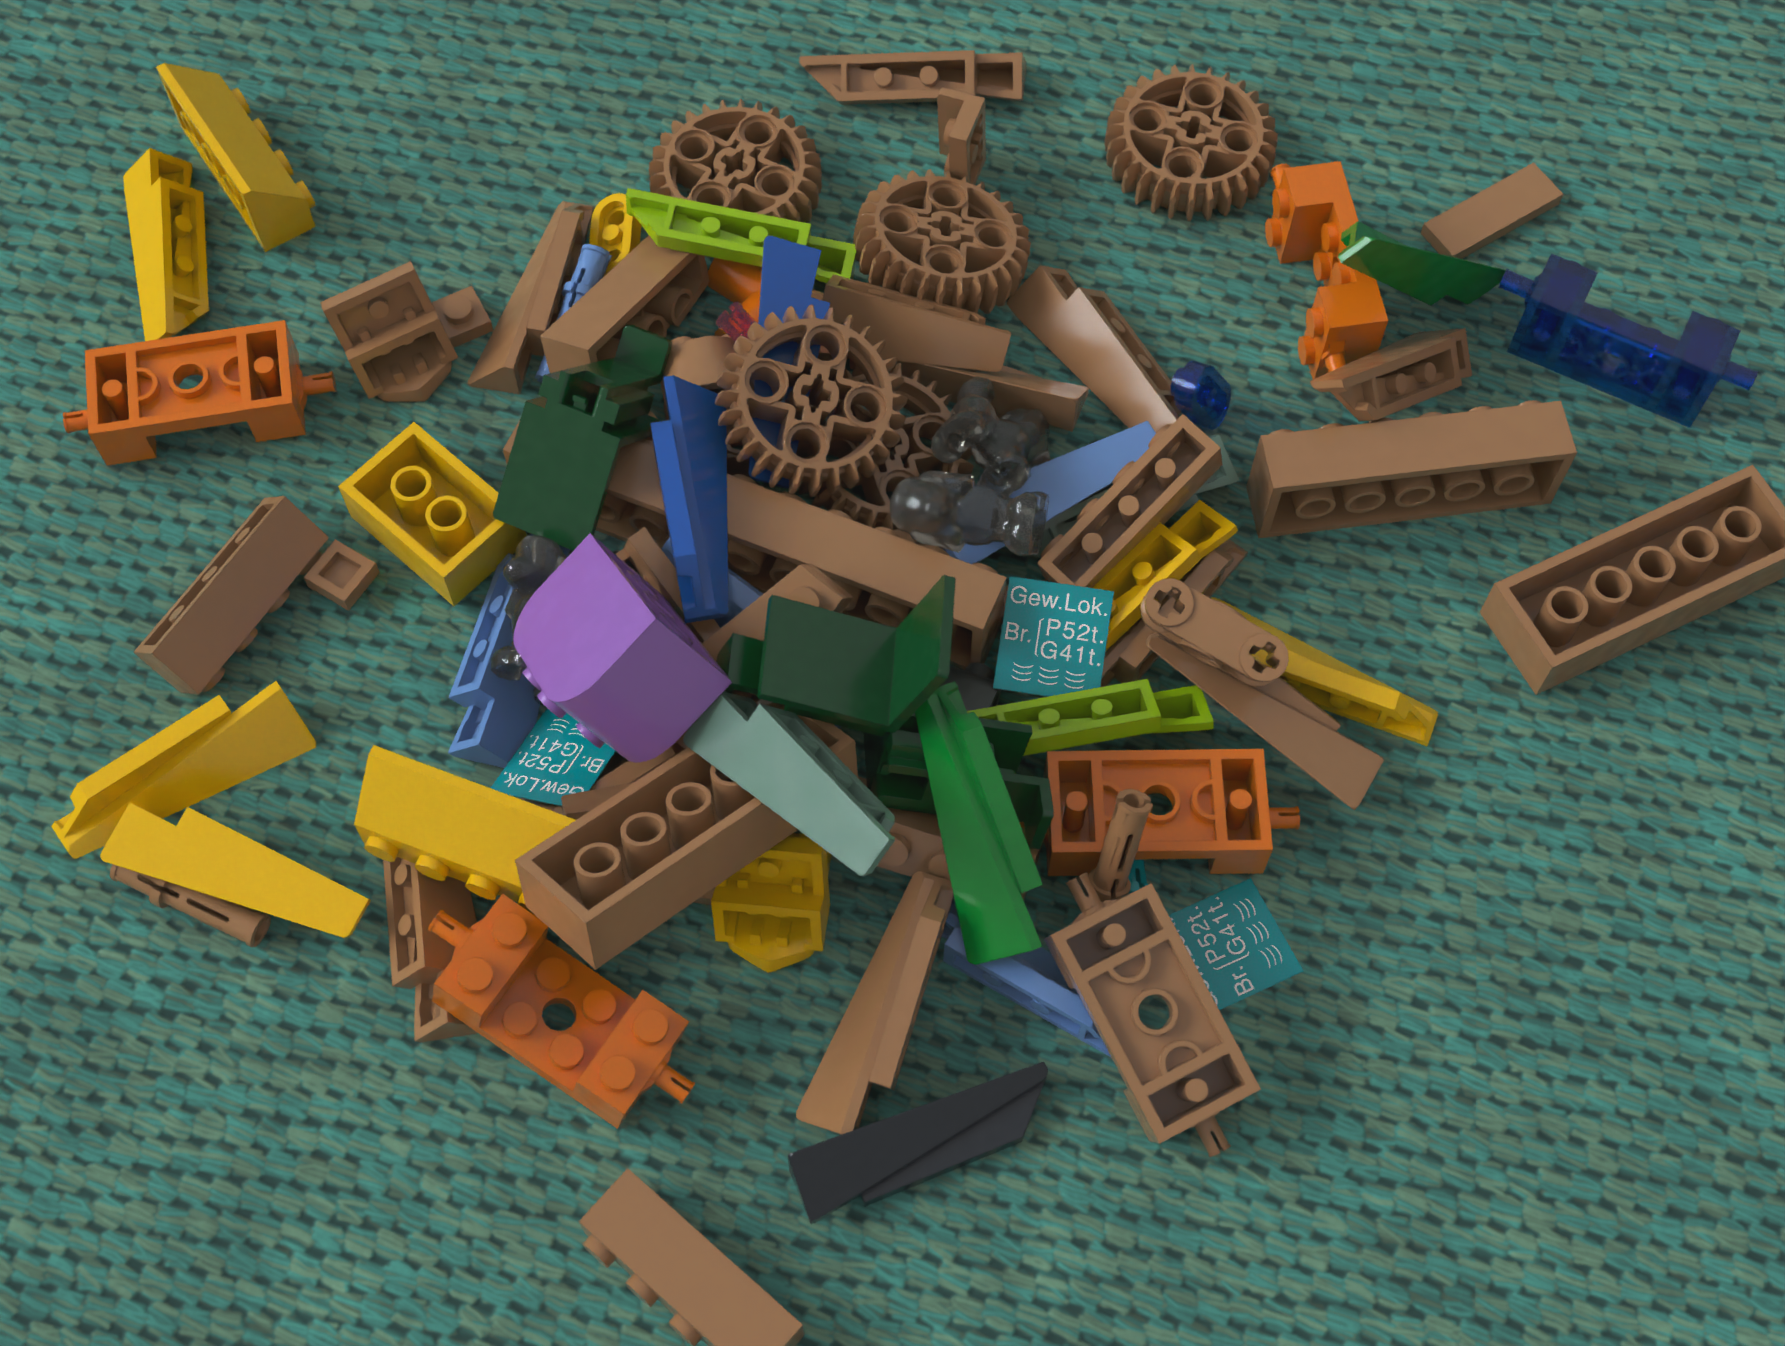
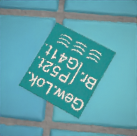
M1010 576L993 688L1048 697L1100 687L1114 591Z
M546 708L491 788L510 796L562 806V796L591 789L616 751L606 743L601 748L592 744L577 729L576 725L579 722L566 713L563 718H559Z
M1251 878L1169 915L1219 1010L1303 972L1300 963Z

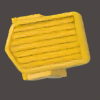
M792 833L717 885L711 899L715 941L727 942L729 948L734 953L768 973L806 960L815 951H823L830 909L828 875L832 855L805 834Z

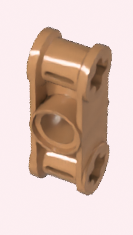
M1174 578L1162 579L1154 583L1143 597L1140 611L1145 625L1179 645L1194 658L1222 670L1245 685L1264 687L1279 678L1286 670L1289 662L1288 650L1277 636L1248 621L1233 608L1203 595L1182 581ZM1167 595H1170L1176 599L1173 608L1177 612H1171L1167 617H1163L1157 613L1160 609V603L1154 600V598L1162 601ZM1262 649L1268 653L1266 663L1271 667H1266L1261 672H1257L1252 668L1255 659L1249 654L1254 655Z

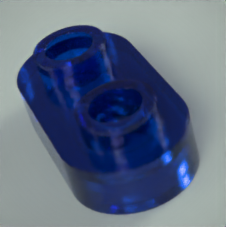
M1195 360L1189 361L1184 368L1180 367L1173 376L1170 391L1171 395L1174 396L1176 407L1195 425L1211 430L1216 429L1224 420L1230 405L1231 387L1215 367Z

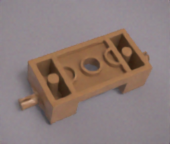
M1087 872L1078 876L1077 879L1074 878L1065 884L1068 885L1082 913L1069 926L1048 936L1044 941L1070 989L1076 988L1127 1086V1089L1123 1090L1149 1142L1160 1144L1188 1128L1195 1127L1209 1157L1221 1153L1220 1150H1227L1231 1147V1144L1228 1143L1215 1115L1261 1090L1155 888L1150 883L1121 899L1101 902ZM1149 995L1162 998L1169 1008V1018L1166 1024L1159 1029L1146 1027L1139 1018V1005Z

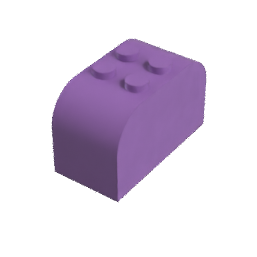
M591 533L532 595L523 608L515 626L514 646L527 666L523 671V675L541 691L537 695L538 699L559 718H563L567 713L578 721L577 729L592 744L601 748L606 743L631 762H645L665 752L732 683L663 594Z

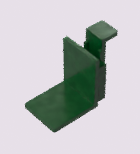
M627 325L623 329L615 357L545 374L538 393L542 397L525 402L493 511V517L572 551L590 533L594 536L621 447L652 437L650 423L662 421L647 415L650 412L655 394L647 392L648 387L661 383L672 348V341L637 326Z
M943 575L897 628L771 595L768 599L764 641L733 633L717 655V664L732 681L724 691L732 693L735 689L755 694L758 699L785 705L784 710L793 712L796 715L882 737L887 732L895 733L949 676L956 578Z
M915 713L895 733L887 732L882 737L863 732L867 788L887 808L936 814ZM978 718L985 730L1019 822H1024L1029 849L1039 850L1054 815L1049 778L1016 774L1031 738L1032 726Z

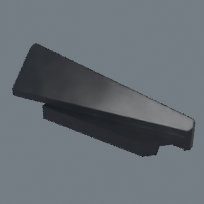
M1045 1062L1032 1065L789 1154L787 1156L789 1171L810 1224L820 1221L859 1196L864 1207L1022 1142L1046 1082L1048 1068Z

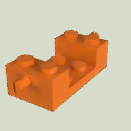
M1341 161L1297 167L1279 164L1271 170V176L1273 177L1276 189H1274L1272 195V218L1267 219L1265 223L1267 244L1269 247H1276L1280 264L1313 260L1315 278L1317 281H1323L1325 285L1318 287L1313 306L1306 311L1307 327L1305 334L1298 339L1300 362L1302 365H1309L1312 379H1316L1379 350L1389 321L1377 280L1342 264L1338 258V254L1347 248L1341 241L1342 232L1358 221Z
M285 320L85 350L87 410L63 412V424L67 433L88 430L91 440L106 465H115L157 458L156 435L247 421L256 442L306 435L304 408L307 396L328 392L334 393L336 392V382L333 371L303 376L300 370L299 353ZM190 375L203 376L202 381L196 387L191 389L179 388V384L184 378Z
M1264 749L1047 751L1043 778H1049L1054 810L1053 819L1043 841L1046 846L1048 876H1080L1086 872L1089 875L1091 870L1097 867L1104 839L1116 806V797L1120 791L1125 789L1138 790L1146 795L1153 793L1162 794L1171 801L1173 809L1165 815L1149 813L1134 859H1208L1209 874H1262L1273 851L1271 829L1299 830L1300 810L1298 806L1269 808ZM1019 822L1021 827L1025 828L1024 822Z
M503 893L486 916L470 928H467L448 915L443 909L439 911L437 918L432 920L428 930L434 932L455 947L451 962L434 983L432 1002L617 1129L640 1096L652 1088L654 1084L680 1101L679 1103L682 1104L696 1083L668 1066L672 1050L681 1039L689 1023L687 1019L643 989L636 999L625 993L548 940L546 936L549 927L538 917ZM556 1003L568 1006L574 1014L575 1021L573 1025L562 1031L549 1028L542 1017L545 1008Z

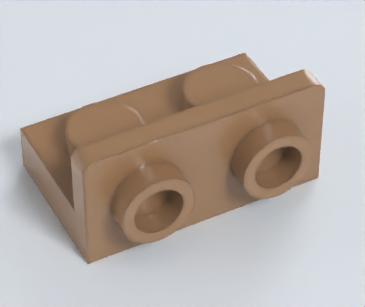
M941 88L937 96L939 153L947 156L944 174L949 170L950 177L962 180L967 175L968 183L975 185L986 160L985 98L965 91Z

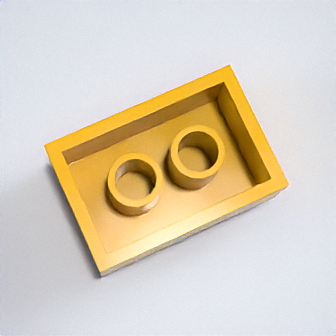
M415 422L410 424L338 486L350 516L453 606L457 605L495 571L508 553H515L528 540L524 530L493 517L499 493Z

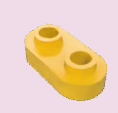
M616 193L605 197L597 204L591 217L589 244L599 246L610 253L609 255H612L604 276L640 244L642 225L636 217L627 214L626 194Z

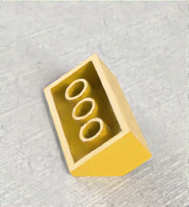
M167 63L157 66L156 69L181 128L264 251L267 252L316 227L310 209L315 207L316 204L310 191L302 180L294 183L290 177L294 175V172L282 150L272 151L269 146L272 144V140L259 118L253 121L249 118L248 114L251 113V110L238 88L230 90L218 73Z
M373 745L368 754L354 826L365 844V850L377 858L394 862L396 857L415 863L414 867L419 872L432 879L445 881L446 877L449 876L466 883L465 887L469 891L485 899L495 900L498 895L501 896L503 893L535 915L525 905L515 860L574 822L575 819Z

